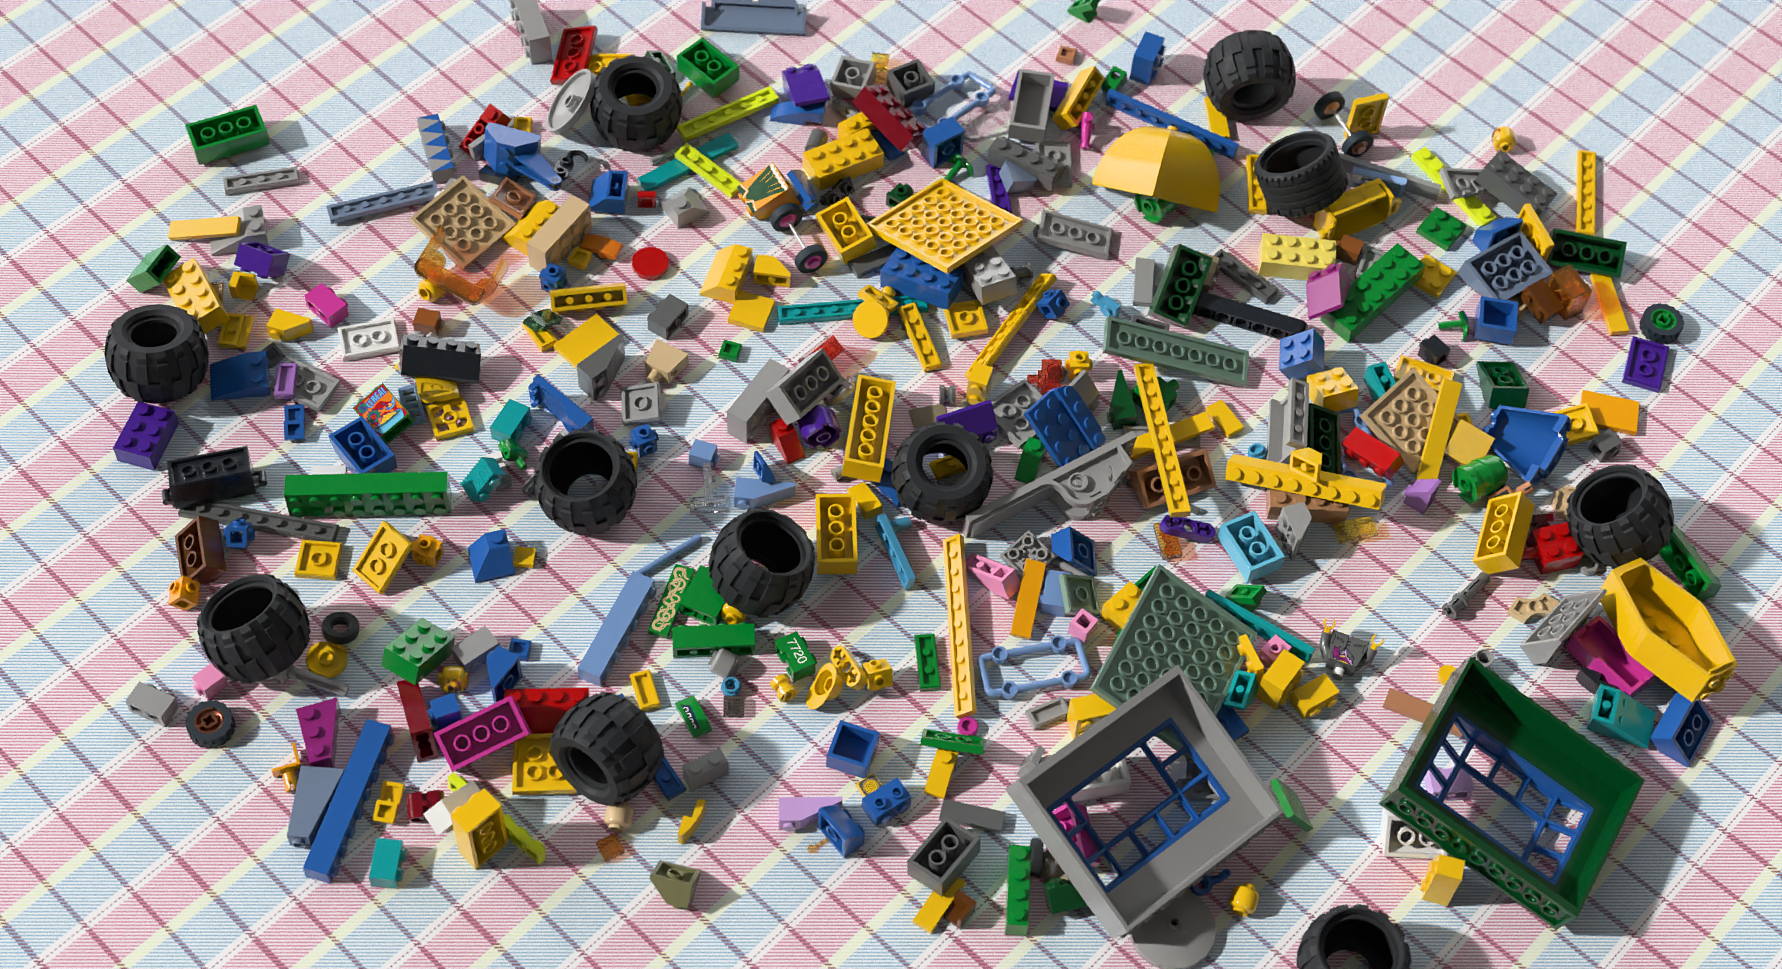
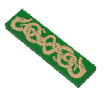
M675 564L649 626L648 634L668 639L680 610L679 602L691 583L695 573L694 569Z

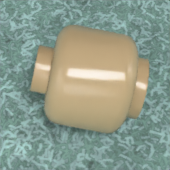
M628 802L620 803L617 806L607 805L604 823L608 826V830L622 833L629 829L632 824L634 809L628 805Z

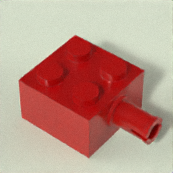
M1568 522L1531 530L1526 540L1528 547L1524 548L1521 561L1533 558L1540 574L1543 575L1577 567L1583 553L1569 531Z

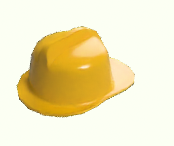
M827 663L819 670L806 696V706L809 709H817L825 701L832 700L841 693L844 679L837 673L836 667L833 664Z

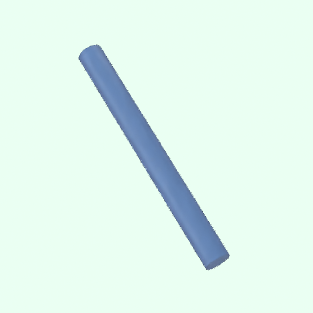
M697 534L636 572L642 575L650 573L701 542L702 537Z

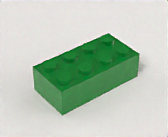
M257 105L185 125L199 165L270 145L267 130Z

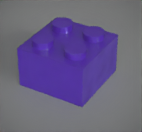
M258 241L239 243L234 265L239 266L241 271L255 272L258 277L268 279V277L277 278V276L285 275L290 253Z

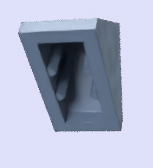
M1009 160L1005 161L999 171L1007 193L1030 192L1037 180L1036 177Z

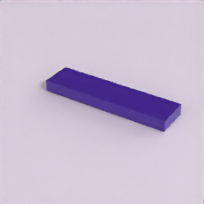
M986 165L991 203L1012 214L1009 193L1006 192L999 174L1001 168L994 165Z

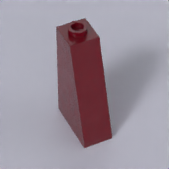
M407 680L396 682L417 762L438 757L419 683L414 685Z

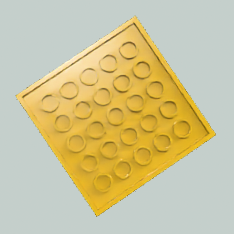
M940 178L866 223L871 233L948 274L1023 226V219Z

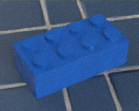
M896 248L880 270V287L890 286L897 293L948 310L964 287V270L956 268L947 274L910 253Z

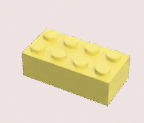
M1269 233L1262 234L1259 246L1258 275L1307 281L1312 272L1316 270L1321 271L1331 264H1336V241Z

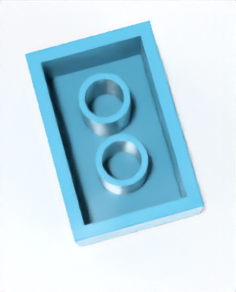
M1255 511L1220 525L1217 538L1246 583L1282 568L1285 556Z

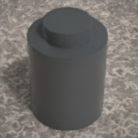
M813 129L805 146V151L826 144L828 134L821 129Z

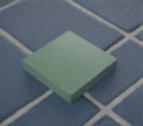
M1061 574L1059 576L1065 614L1077 615L1082 608L1095 617L1101 614L1093 576Z

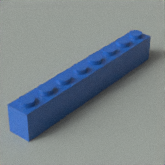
M369 719L366 720L303 866V871L307 878L330 884L333 877L337 876L339 862L347 853V843L355 834V824L357 820L362 818L365 801L370 799L372 784L378 780L380 765L385 763L387 758L386 751L394 742L395 734H393L391 725Z

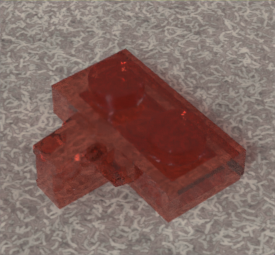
M1042 359V368L1038 370V374H1027V381L1030 384H1037V387L1041 388L1042 396L1053 388L1061 387L1062 360Z

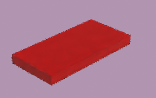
M596 25L563 29L550 79L552 85L564 84L577 71L589 68L598 32Z

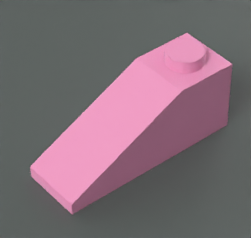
M974 553L966 559V572L994 594L1010 599L1019 590L1020 581L1015 569Z

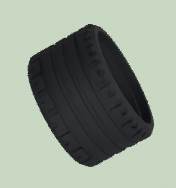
M1318 131L1298 132L1275 141L1262 151L1254 164V172L1269 210L1282 217L1296 218L1317 213L1337 201L1348 185V177L1335 140L1330 135Z

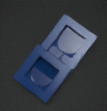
M304 404L284 406V440L305 439Z

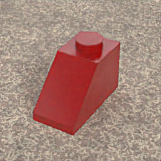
M782 418L769 423V437L788 465L805 457L797 432L791 423L786 425Z

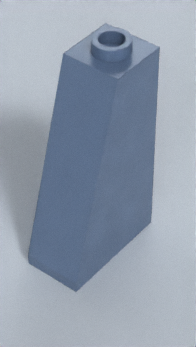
M301 766L287 831L290 845L297 848L313 845L343 776L344 769Z

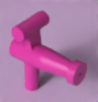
M1083 112L1082 122H1079L1076 128L1081 129L1082 144H1080V148L1088 150L1091 149L1089 143L1095 123H1093V113Z

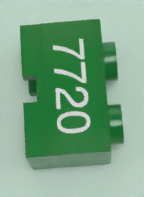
M797 631L775 640V652L781 662H786L789 666L786 668V671L793 683L814 674L817 664L815 655L809 653L807 649L808 645L805 638L800 637Z

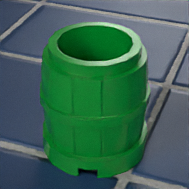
M1140 194L1134 197L1137 211L1139 213L1142 211L1145 215L1143 218L1151 223L1159 222L1165 215L1171 213L1180 205Z
M1487 455L1457 467L1452 472V481L1454 488L1458 487L1461 492L1458 494L1460 498L1467 503H1473L1480 500L1481 497L1491 495L1504 487L1508 481V470L1498 456Z

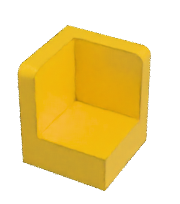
M234 271L228 287L232 298L254 300L259 284L255 274Z

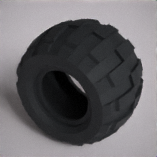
M1263 30L1237 32L1221 39L1207 53L1203 74L1206 93L1213 106L1223 116L1235 120L1260 119L1283 108L1293 96L1296 83L1295 65L1289 49L1278 35H1273L1272 32Z
M626 55L625 58H616L611 61L608 67H603L596 77L595 92L590 102L591 117L605 140H609L612 146L618 149H627L628 152L649 151L655 149L657 145H663L668 141L676 130L681 118L682 97L679 84L667 66L645 55L643 57ZM634 94L653 98L652 101L642 106L626 105L619 99Z
M163 304L145 305L123 313L122 316L115 319L111 324L112 328L108 330L105 342L104 355L106 366L112 381L115 382L117 388L126 397L133 398L134 401L142 403H167L182 399L198 389L197 386L203 382L209 361L208 344L202 327L195 317L188 314L186 310Z
M945 421L933 422L929 427L925 425L913 431L910 437L904 439L897 449L892 464V484L902 506L905 509L908 508L911 511V515L915 518L931 521L930 524L942 525L944 522L954 524L963 521L966 515L979 509L988 497L993 483L994 472L993 467H991V456L986 446L981 444V438L973 431L970 433L965 430L963 425L957 423L948 425L945 424ZM932 453L951 455L965 466L967 474L959 483L952 486L935 484L926 476L923 470V458L925 455Z
M581 429L571 430V433L564 436L561 434L553 439V443L549 447L546 446L541 452L539 462L535 466V494L542 511L551 521L554 520L555 524L570 533L576 531L580 535H590L592 532L597 531L603 533L610 530L609 527L613 524H619L625 518L626 511L631 509L636 497V470L630 455L613 437L605 436L604 433L593 429L590 431H582ZM595 474L608 480L607 485L592 496L584 498L567 496L572 483L584 475Z
M1616 464L1591 473L1576 486V489L1570 494L1567 501V521L1574 541L1585 555L1603 567L1611 566L1612 569H1615L1639 558L1645 561L1651 560L1659 554L1658 552L1662 548L1666 547L1670 541L1669 536L1674 531V513L1666 490L1653 475L1644 469L1637 468L1636 465Z
M751 509L734 517L721 529L711 549L709 577L712 578V586L716 593L720 594L723 601L730 607L732 606L747 615L769 617V615H778L789 609L803 596L813 577L815 548L812 541L806 535L807 532L794 522L792 518L785 514L777 513L774 510ZM752 561H755V562H758V563L762 564V565L765 566L769 571H767V570H765V569L759 567L758 565H756V564H755L754 562H752Z
M270 574L245 576L223 586L207 600L197 617L196 623L202 650L213 666L223 675L241 683L263 681L289 668L303 654L310 641L309 634L311 633L306 608L297 593L287 583H283L279 578H275L274 575Z
M601 692L591 697L588 696L577 702L560 719L550 739V748L554 762L564 778L580 794L593 802L605 806H617L620 803L629 801L642 792L653 781L664 758L662 740L650 719L629 700L609 692Z
M1347 904L1330 909L1329 912L1319 915L1310 923L1308 929L1303 934L1296 959L1297 968L1331 969L1327 963V958L1337 951L1350 950L1362 955L1369 962L1372 969H1411L1410 965L1412 962L1410 947L1408 943L1404 942L1405 935L1399 925H1394L1389 921V916L1381 910L1376 912L1369 909L1368 905L1356 904L1354 907H1348Z

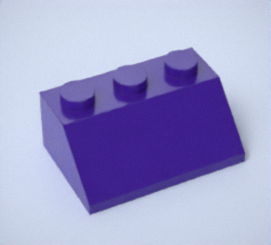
M991 400L936 417V422L945 421V424L953 425L954 423L963 425L965 430L970 433L973 431L981 438V444L991 443L997 439L998 426Z

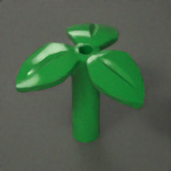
M956 153L949 158L948 163L955 165L946 175L945 180L951 182L961 168H966L970 176H974L973 168L964 156Z
M1462 310L1458 312L1460 320L1438 322L1439 330L1461 327L1464 331L1463 342L1469 333L1467 314Z

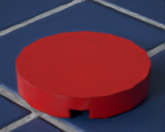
M644 247L638 250L632 258V270L641 279H658L669 268L668 256L664 251L656 247Z

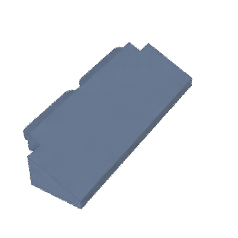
M712 0L711 7H706V2H702L701 30L805 36L807 7H803V12H798L796 0H758V2L753 0Z

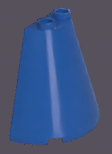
M1499 405L1497 410H1494L1491 415L1492 423L1490 426H1485L1482 430L1495 438L1490 448L1526 482L1529 480L1531 485L1540 484V479H1546L1555 469L1566 449L1569 440L1566 438L1567 431H1571L1570 417L1564 414Z

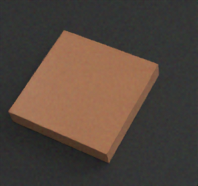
M505 177L490 196L489 202L521 220L535 202L537 195Z

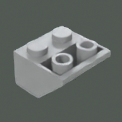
M1305 502L1282 507L1277 526H1275L1276 535L1281 538L1283 550L1286 554L1288 553L1290 560L1295 559L1306 537L1312 519Z

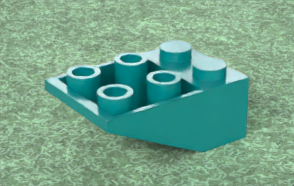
M1600 684L1593 698L1586 730L1647 749L1655 712L1623 691Z

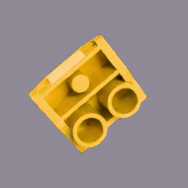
M415 377L419 398L424 403L460 398L456 381Z

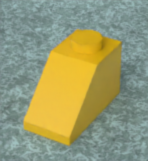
M757 254L753 271V283L790 288L791 273L776 257Z
M278 308L275 309L266 324L269 337L285 342L308 335L314 331L311 318Z
M1309 447L1291 451L1289 470L1318 483L1322 453Z
M937 749L924 790L925 794L940 799L945 798L957 765V752Z

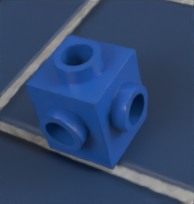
M552 263L543 268L539 275L541 289L549 293L550 290L565 288L568 282L566 269Z
M1051 289L1043 294V298L1036 305L1045 319H1054L1063 315L1070 303L1062 290Z
M645 424L631 430L629 443L631 448L638 452L639 458L657 451V440H659L655 429L652 430L649 424Z
M244 519L233 520L224 530L226 547H234V549L247 548L255 539V529H252V522H246Z

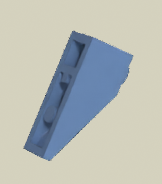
M737 477L734 508L742 510L756 509L795 497L796 482H762L760 479Z

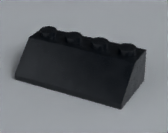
M414 334L402 335L399 351L401 375L479 383L480 344L472 341L462 342L454 339L445 340L437 339L436 337H421Z

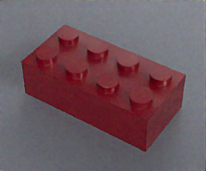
M884 84L864 86L852 103L900 152L917 149L922 143V135L926 126L922 122L917 121L914 114L909 109H906L901 104L900 99L893 96L889 92V88Z

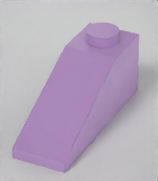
M779 797V830L792 832L817 822L819 808L836 804L842 808L843 797Z

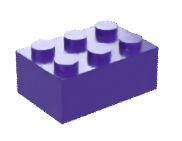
M137 402L113 446L117 461L155 471L179 425L175 411Z

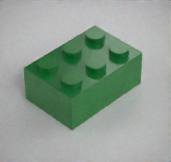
M703 37L677 55V70L712 98H716L739 81V65Z
M420 618L384 647L381 666L416 685L452 655L451 647L454 646L455 636L424 618Z

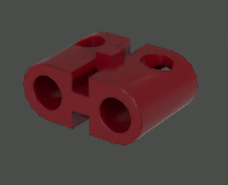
M433 790L427 791V793L416 792L408 794V821H425L424 813L444 799V791Z

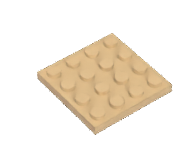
M464 175L410 218V222L462 271L500 241L516 225L499 207L490 203L489 198Z
M1415 368L1406 373L1359 416L1382 443L1401 453L1404 461L1403 466L1410 474L1419 468L1438 397L1435 390ZM1454 414L1448 440L1461 420L1456 414Z

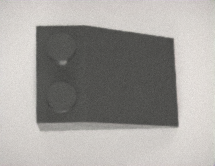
M621 333L577 364L579 388L593 401L603 397L609 391L625 359L624 336Z

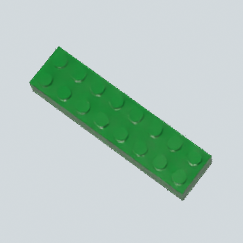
M448 472L285 475L284 498L289 515L299 518L304 516L342 517L346 515L383 516L390 514L400 516L404 514L423 515L434 513L441 515L451 513L452 492Z

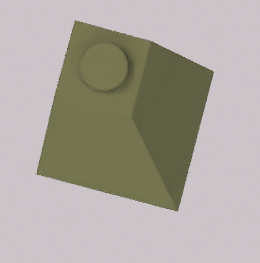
M660 860L650 874L649 879L666 904L672 905L676 909H688L692 903L701 870Z

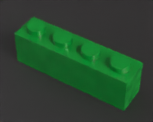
M743 622L730 625L721 623L719 625L700 624L698 626L679 625L672 627L673 658L712 657L714 651H719L721 648L737 656L755 655L754 624Z
M1009 845L1007 855L1005 935H1027L1031 846Z

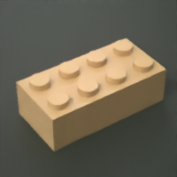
M573 195L564 202L527 242L530 267L541 272L549 263L559 265L563 259L568 257L570 251L577 247L581 239L592 230L590 204Z

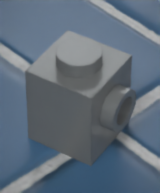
M1608 429L1592 439L1588 450L1599 462H1602L1609 457L1614 458L1618 455L1622 441L1617 434Z

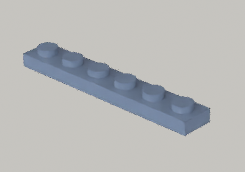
M430 181L335 203L326 207L330 222L334 224L432 201L435 198L434 195L438 192L436 181Z

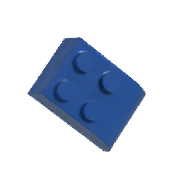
M363 416L328 435L335 452L352 474L390 473L397 468L394 453Z

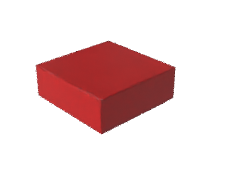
M637 191L638 208H656V191Z

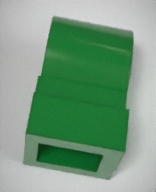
M1113 66L1102 83L1101 90L1107 93L1110 89L1119 91L1120 87L1124 86L1127 82V72Z

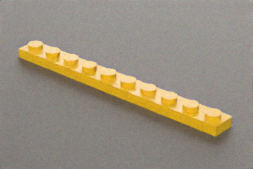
M1134 364V373L1170 518L1190 516L1191 509L1154 364Z
M959 533L943 540L954 711L955 717L960 720L977 714L964 536Z

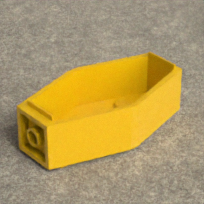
M1642 558L1617 567L1610 572L1600 588L1607 590V593L1600 602L1627 653L1691 702L1699 699L1704 700L1714 692L1716 694L1721 692L1726 687V681L1734 676L1733 671L1738 664L1706 607L1697 598Z

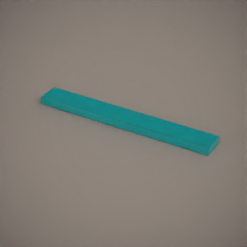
M906 295L893 298L899 303L898 307L915 302L920 313H928V304L926 302ZM863 299L777 306L779 325L853 319L854 311L864 301ZM897 309L891 312L889 316L899 315Z

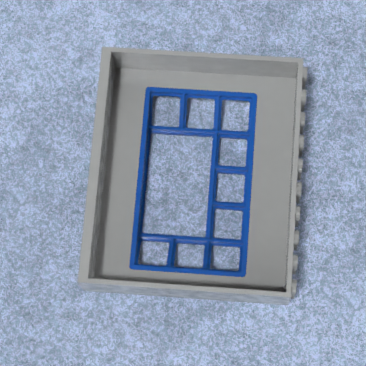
M1178 665L1005 789L1112 939L1119 936L1123 939L1127 935L1133 934L1140 928L1141 924L1155 917V913L1168 907L1172 900L1179 898L1187 892L1189 887L1203 880V876L1207 873L1210 874L1219 867L1220 863L1234 856V852L1247 846L1251 839L1258 837L1265 832L1264 829L1280 820L1279 815L1284 812L1278 801ZM1166 727H1170L1183 747L1163 762H1160L1147 745V741ZM1137 748H1141L1171 789L1172 795L1108 843L1104 844L1072 800V796ZM1185 753H1188L1201 770V774L1183 787L1178 788L1165 768ZM1207 779L1220 796V800L1200 814H1197L1184 796V793L1202 780ZM1177 799L1191 817V821L1173 833L1159 812ZM1064 802L1079 821V824L1069 832L1065 830L1053 813V810ZM1154 818L1167 838L1149 852L1135 834V830L1149 819ZM1082 829L1087 832L1098 848L1087 859L1072 840V837ZM1125 837H1129L1142 855V858L1126 870H1123L1110 853V849ZM1102 855L1117 874V877L1106 886L1091 866Z

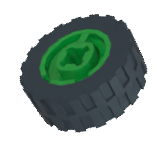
M1661 303L1648 306L1639 322L1641 333L1646 339L1665 345L1673 343L1675 339L1677 340L1684 327L1683 316L1673 306Z

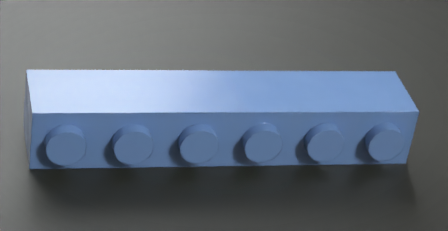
M632 571L577 668L580 679L600 687L604 680L607 681L609 679L613 664L616 665L618 663L622 648L627 647L631 632L636 631L640 616L645 615L649 600H653L656 595L655 579Z

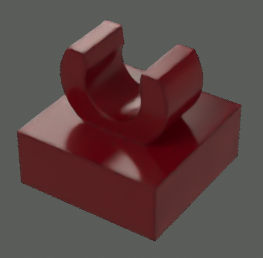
M1553 513L1532 515L1531 523H1535L1533 529H1538L1541 524L1544 527L1550 526L1548 521H1554Z

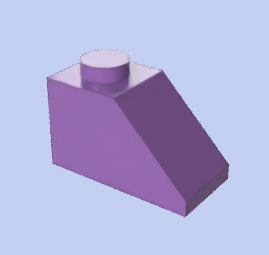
M1417 479L1413 485L1409 484L1404 491L1406 497L1403 503L1424 515L1434 501L1441 480Z

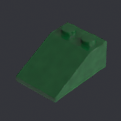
M1476 362L1482 396L1488 408L1497 410L1499 405L1526 408L1530 388L1514 362Z

